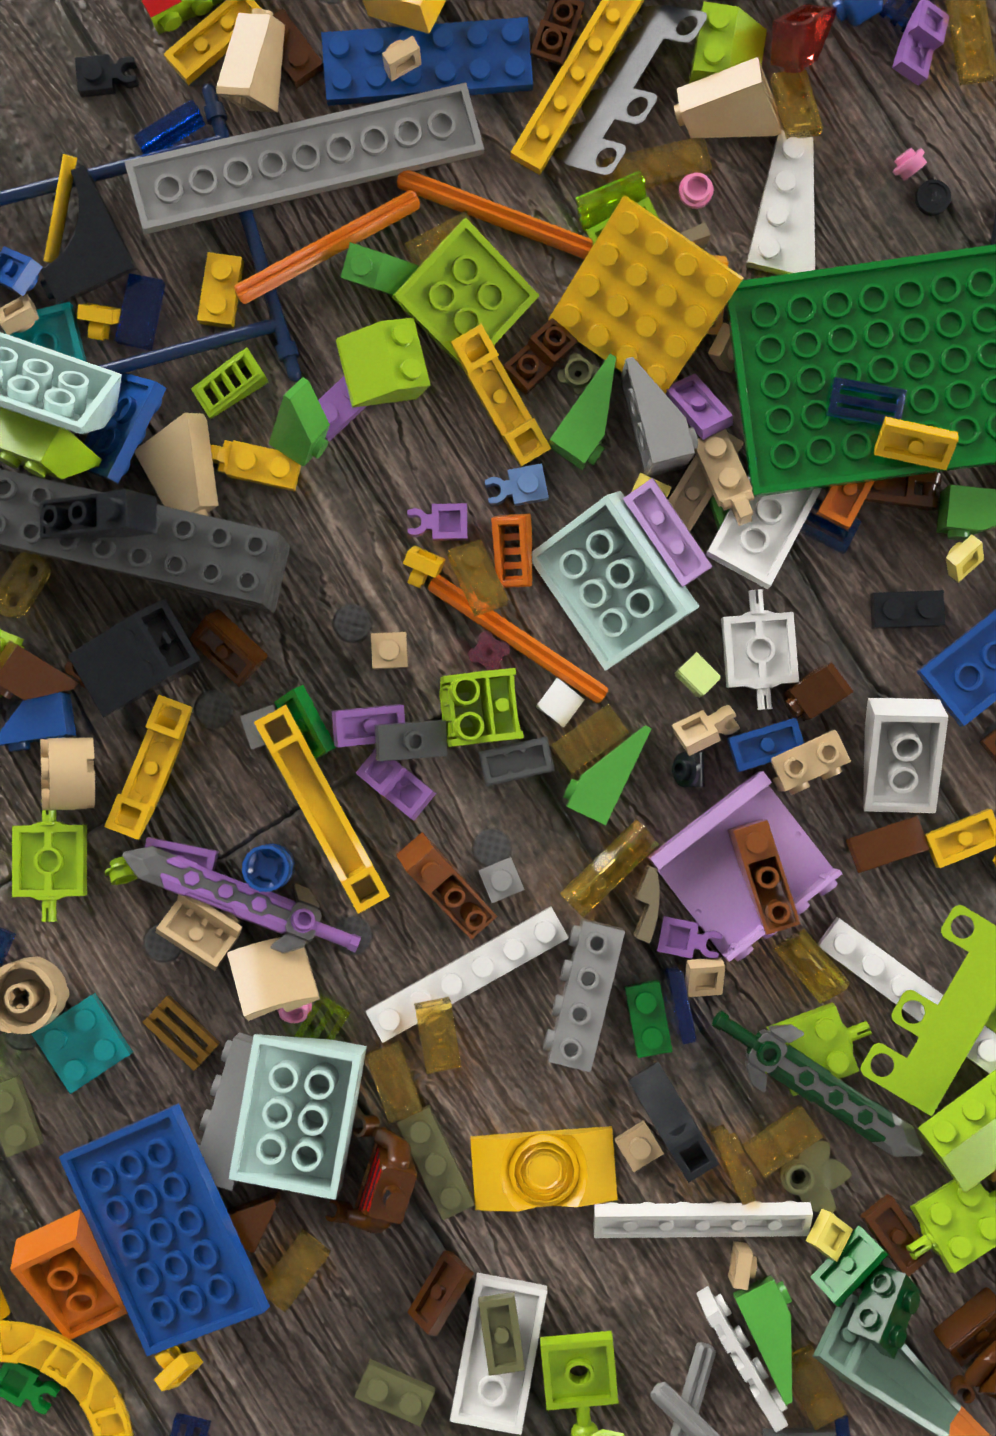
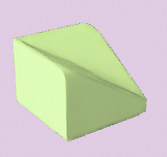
M697 652L675 672V676L696 697L704 696L720 680V675Z

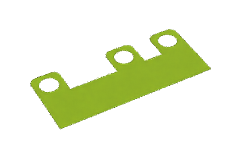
M962 905L952 908L941 927V933L944 938L968 951V954L939 1004H935L913 990H907L902 994L892 1011V1020L896 1024L919 1037L909 1056L906 1058L886 1045L876 1043L871 1047L861 1065V1073L865 1077L931 1117L996 1007V925ZM960 915L968 916L974 924L973 933L963 939L956 937L951 930L952 921ZM911 1000L920 1002L925 1010L923 1019L915 1024L908 1023L902 1017L903 1005ZM884 1053L892 1058L894 1068L888 1076H877L871 1070V1060L877 1054Z

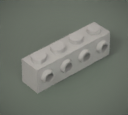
M581 918L579 926L573 925L569 939V946L574 947L571 961L564 960L560 980L565 981L563 994H556L551 1015L557 1016L554 1030H547L543 1050L548 1051L549 1062L591 1072L625 935L623 928Z

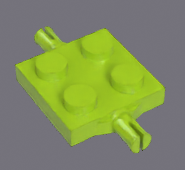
M42 810V822L32 825L12 826V897H31L36 900H42L41 922L57 921V900L67 896L87 895V824L68 825L57 821V810Z
M833 1002L770 1025L792 1024L804 1033L803 1036L791 1043L786 1042L785 1044H789L829 1070L838 1079L860 1072L853 1054V1041L872 1035L866 1020L847 1028L842 1023L837 1007ZM788 1088L792 1096L799 1095L798 1093Z
M953 1179L910 1206L920 1223L923 1235L911 1244L906 1245L907 1251L911 1252L909 1254L914 1260L931 1249L940 1256L949 1273H956L996 1247V1189L989 1193L983 1188L981 1183H978L968 1192L964 1193Z

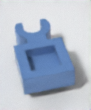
M542 463L509 469V480L506 481L498 477H490L485 480V487L496 486L501 491L497 497L488 498L489 505L491 506L502 504L508 497L513 498L514 506L546 501L549 498Z

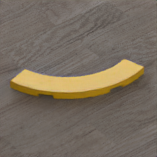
M0 1320V1362L22 1363L32 1366L54 1379L64 1388L66 1387L78 1400L89 1421L94 1436H134L130 1416L122 1395L104 1367L89 1352L67 1337L44 1327L24 1322Z

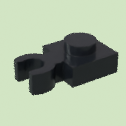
M109 54L75 57L77 88L81 97L116 94L115 84H121L126 88L139 86L136 75H124L128 69L137 68V63L133 57H122L116 63H113Z

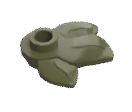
M812 1141L806 1144L798 1157L785 1162L780 1171V1181L783 1187L789 1193L799 1195L802 1202H811L812 1211L819 1213L821 1209L835 1212L836 1205L830 1190L843 1184L852 1175L851 1171L842 1162L829 1158L830 1143L828 1141ZM796 1170L803 1171V1177L799 1181H793L791 1178L792 1173Z

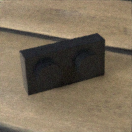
M944 590L874 592L870 594L872 629L942 627L945 625Z

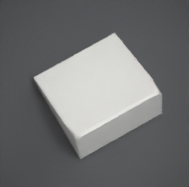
M556 678L536 705V708L564 728L585 699L559 678Z

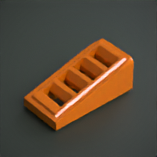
M511 514L492 517L497 588L531 587V514ZM505 526H519V532L505 533ZM520 540L519 547H505V541ZM505 555H521V561H505ZM506 569H522V575L506 576Z

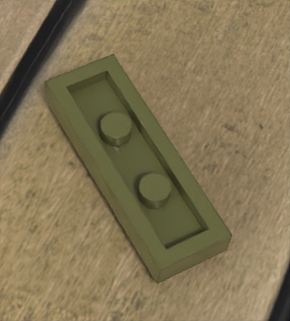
M430 1104L398 1119L397 1125L404 1140L410 1145L411 1155L442 1221L474 1206L475 1200Z

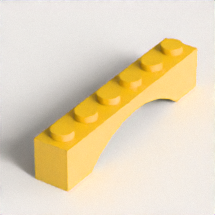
M284 705L254 721L258 732L292 791L357 913L359 914L390 897L287 706Z

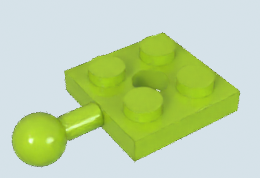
M612 1330L540 1337L546 1410L575 1408L577 1422L571 1429V1436H590L599 1431L596 1424L591 1421L590 1407L619 1404ZM577 1365H582L589 1369L587 1373L581 1376L570 1373V1370Z

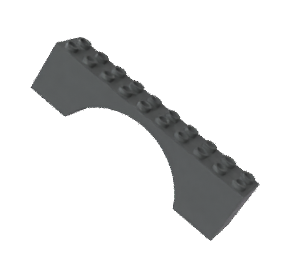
M0 469L1 552H22L85 564L153 581L208 599L275 614L290 550V545L279 532L156 504L157 534L132 537L40 538V501L101 492Z

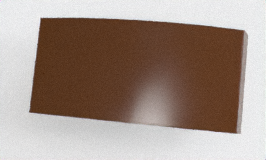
M549 0L544 18L540 21L530 56L562 66L577 32L585 9V2L579 0Z
M551 318L530 337L527 345L504 364L503 367L512 383L526 396L574 348L578 340L565 327Z
M918 816L846 840L858 874L930 850Z

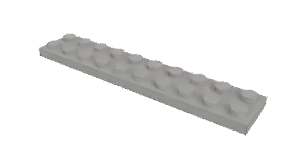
M461 83L124 162L144 234H149L399 175L403 171H416L484 154V146L467 84Z

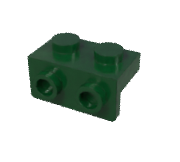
M879 1264L867 1277L848 1324V1330L854 1335L869 1340L881 1354L895 1359L898 1349H901L906 1341V1328L911 1315L915 1314L918 1310L921 1291L907 1274Z

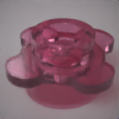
M484 631L479 634V642L476 647L469 650L468 657L471 662H479L485 666L486 671L497 670L500 668L499 663L503 656L509 654L510 647L507 642H499L493 638L491 632ZM491 649L493 653L491 655H487L486 650Z

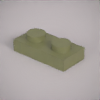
M20 1075L0 1082V1141L6 1158L36 1147L44 1142Z
M515 1292L479 1297L478 1303L489 1376L525 1371Z
M369 1359L354 1398L417 1426H421L434 1396L435 1387Z

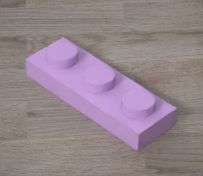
M653 478L623 498L682 587L713 567Z

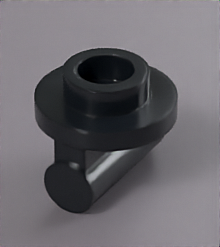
M682 752L676 756L672 765V774L679 786L684 788L705 787L704 752H697L690 756L687 752Z

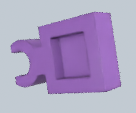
M467 503L432 504V514H425L424 511L417 508L407 510L408 517H417L421 520V525L418 528L407 529L409 536L420 537L426 531H432L433 541H468Z
M663 915L656 951L692 959L694 949H699L708 958H718L719 953L708 950L706 942L710 938L722 939V934L714 930H708L699 934L697 933L699 923Z

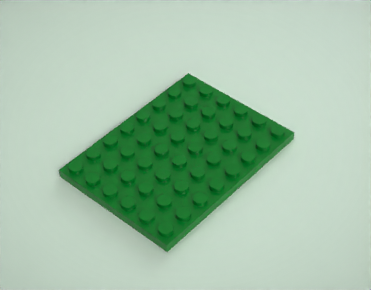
M996 244L742 280L726 304L750 484L753 488L754 497L996 464ZM885 417L958 432V442L947 470L874 455L875 445Z

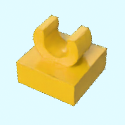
M92 303L78 304L77 319L90 321L88 338L97 340L109 339L110 324L122 323L123 309Z
M414 545L407 551L403 561L404 565L413 568L407 583L421 588L425 584L428 575L434 578L438 576L446 559Z
M177 1346L163 1350L155 1355V1359L164 1370L154 1381L161 1391L177 1388L204 1362L196 1351L182 1353Z

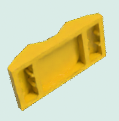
M612 1126L470 1136L475 1210L518 1212L537 1207H582L618 1200Z

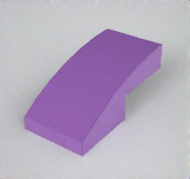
M920 0L903 33L892 68L917 86L927 80L933 52L944 44L950 15L929 0Z
M376 748L356 772L373 789L414 821L436 795L432 789L396 760L377 761Z

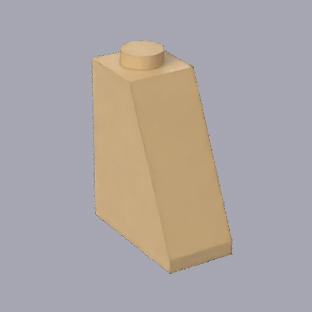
M256 8L252 9V14L238 13L217 83L216 94L246 111L278 113L285 25L273 16V12Z
M758 57L677 88L679 104L674 105L676 119L679 126H686L691 138L758 137L781 134L778 109Z
M183 413L135 450V455L164 506L209 516L208 512L218 506L208 423L204 414Z

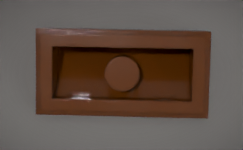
M215 610L206 615L189 638V641L238 687L242 686L268 657L267 653L220 610Z
M988 1287L982 1289L934 1329V1334L961 1367L996 1340V1295Z

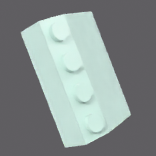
M0 332V407L79 434L98 430L106 426L117 411L122 374Z
M621 491L603 497L532 551V564L605 671L700 607L687 587L681 586L623 500L625 496Z
M255 1034L253 1036L229 1179L336 1200L343 1185L367 1046L330 1039Z

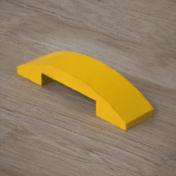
M480 324L451 341L450 343L476 394L519 465L522 467L549 451L551 447L535 418L531 417L500 362L499 354L483 325Z
M158 694L145 726L148 730L122 793L116 796L104 825L105 828L137 840L140 839L171 774L193 707Z

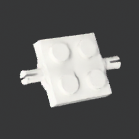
M763 590L748 591L749 612L741 616L721 618L726 687L756 689L757 710L773 709L770 688L779 684L799 682L794 612L774 613L764 610Z

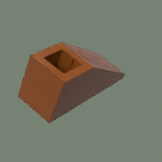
M760 819L727 829L737 863L765 935L800 925V919L768 820Z
M423 832L396 854L406 872L471 940L498 917Z

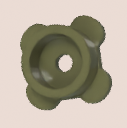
M574 353L570 355L565 368L558 371L557 378L561 384L566 383L572 387L575 394L581 395L599 369L596 365H591L581 354ZM576 371L581 372L580 377L575 376Z

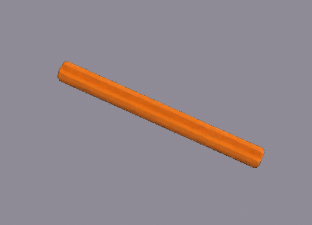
M408 170L398 175L397 187L406 192L413 190L417 196L582 259L586 258L593 246V240L417 172Z
M408 190L234 286L238 299L242 304H247L349 248L350 242L357 244L419 210V198L413 190Z
M438 574L436 578L433 577L430 581L428 590L595 703L599 704L607 695L608 687Z

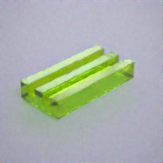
M634 172L576 197V204L579 207L577 208L578 215L580 216L579 223L582 229L586 231L610 218L623 196L629 197L636 203L647 198L645 180L641 172Z
M321 993L320 999L315 1002L312 1010L309 1011L307 1018L303 1021L294 1037H302L319 1009L324 1005L328 1010L310 1038L318 1039L335 1012L340 1017L326 1038L334 1040L351 1011L346 1008L344 1009L337 1002L328 999V996Z

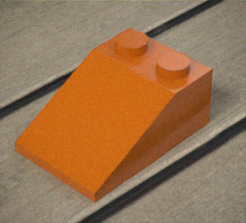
M81 1209L16 1239L10 1270L63 1336L72 1340L128 1314Z

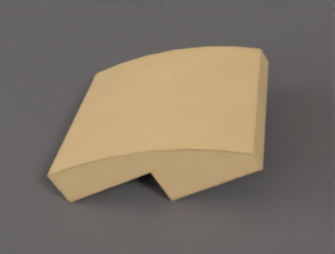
M278 937L250 944L227 953L242 1012L248 1021L280 1008L289 1012L320 999L305 946L288 953H281L270 948L273 943L281 938Z

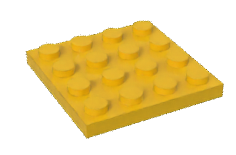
M623 196L548 321L551 318L555 319L578 342L602 359L606 360L610 353L616 357L615 368L621 372L625 360L634 357L666 394V389H669L744 278L632 199Z

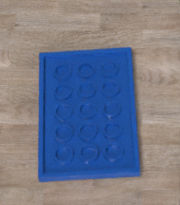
M179 1103L59 1156L147 1356L260 1315L270 1307Z

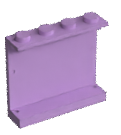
M764 771L756 772L647 856L648 860L657 868V872L687 911L699 923L701 929L704 932L714 930L722 934V939L710 938V940L729 962L734 958L736 961L742 960L753 951L754 948L751 945L761 937L766 940L777 932L765 935L737 863L727 829L760 819L768 820L798 915L810 906L807 901L819 893L820 896H823L835 888L838 884L836 879L843 874L839 869H834L774 793L769 786L772 782Z

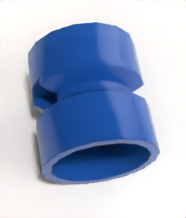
M269 843L255 847L247 853L242 863L244 880L251 888L259 892H270L283 887L291 880L295 872V860L292 853L280 844Z

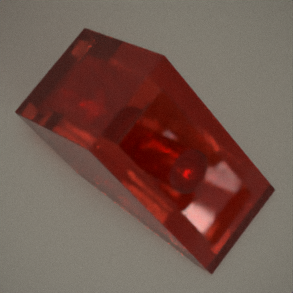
M804 4L774 20L770 65L783 67V71L787 73H800L804 71V68L819 59L835 19L837 7Z

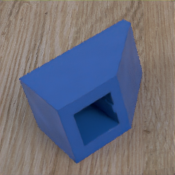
M58 692L23 700L1 729L0 746H8L9 752L31 749L30 743L39 742L40 739L76 736L71 694Z

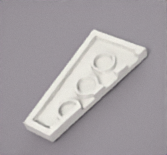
M781 130V134L777 135L745 267L777 275L815 270L813 137Z
M709 1286L703 1288L696 1294L711 1327H714L727 1353L731 1352V1357L744 1381L749 1383L753 1396L777 1433L788 1426L783 1411L788 1409L787 1406H785L777 1388L770 1391L764 1380L769 1375L758 1356L751 1359L745 1348L750 1346V1343L740 1325L733 1328L727 1316L732 1314L721 1293L714 1296Z

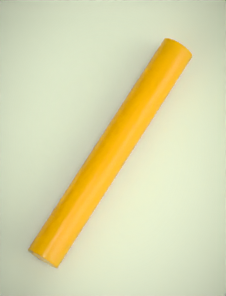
M63 154L44 254V261L49 263L57 259L60 254L74 179L71 170L76 169L77 157Z

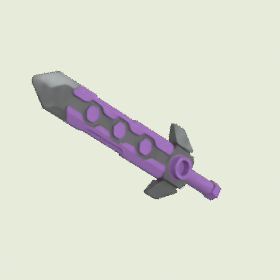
M153 846L129 850L123 853V858L138 879L178 895L188 896L227 911L238 918L277 933L285 934L270 946L273 950L288 953L301 949L305 944L311 942L314 936L346 947L347 950L356 952L361 936L349 934L320 922L322 917L320 910H318L320 905L309 888L295 884V902L273 892H259L251 888L247 883L204 868L193 861Z

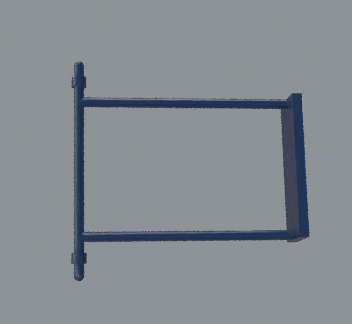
M210 83L202 87V94L206 104L204 107L205 116L208 124L212 125L215 136L88 168L94 182L128 174L124 161L230 137L225 122L228 119L224 104L219 102L215 87ZM59 176L0 191V207L55 193ZM73 179L72 188L76 187V184H75V180H74V179ZM251 209L238 213L256 273L269 267ZM276 288L263 294L270 316L268 320L98 365L102 368L124 374L275 333L278 342L276 346L280 362L284 363L289 380L297 382L302 376L297 360L300 357L296 342L291 340Z

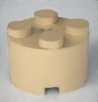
M93 738L40 739L42 810L94 808L95 771Z
M37 956L23 958L0 967L1 1031L14 1034H30L48 1025L61 1014L70 994L65 977L57 966ZM25 990L29 993L28 1001H25L22 997L26 993Z

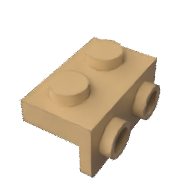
M832 730L772 757L771 763L777 774V777L772 779L778 791H789L790 795L809 788L808 781L821 776L822 780H826L842 772L840 767L851 762L838 732Z
M178 895L177 901L157 926L155 933L216 971L239 938L242 926L238 924L239 920L227 911H218L206 903L188 896Z

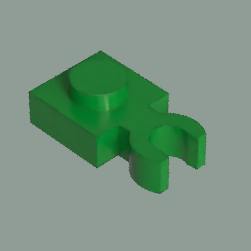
M4 1362L0 1369V1397L20 1408L28 1399L31 1401L34 1410L40 1414H46L52 1406L51 1403L43 1399L42 1394L48 1393L56 1397L61 1387L54 1381L41 1382L38 1380L41 1374L39 1369L26 1364Z

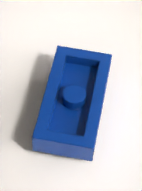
M4 246L0 251V285L24 296L27 291L32 290L37 284L39 272L43 266L34 259Z
M797 718L727 738L737 772L770 763L772 757L804 743Z

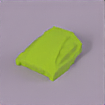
M516 668L440 677L439 698L442 720L446 721L448 747L524 738L523 731L520 729L514 679Z

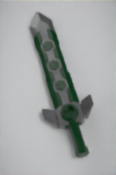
M723 1011L716 1014L712 1021V1026L717 1030L724 1031L748 1047L746 1049L748 1061H745L750 1082L754 1087L762 1092L766 1091L767 1075L765 1072H767L808 1101L814 1102L852 1127L855 1132L893 1157L922 1155L923 1150L912 1125L876 1101H871L789 1044H785L786 1042L791 1043L803 1036L804 1033L792 1024L769 1026V1030L763 1029L754 1035L730 1019L729 1015Z

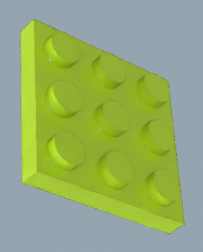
M464 218L394 293L392 298L411 317H414V320L463 369L450 343L451 341L482 324L493 345H495L540 295L467 218Z

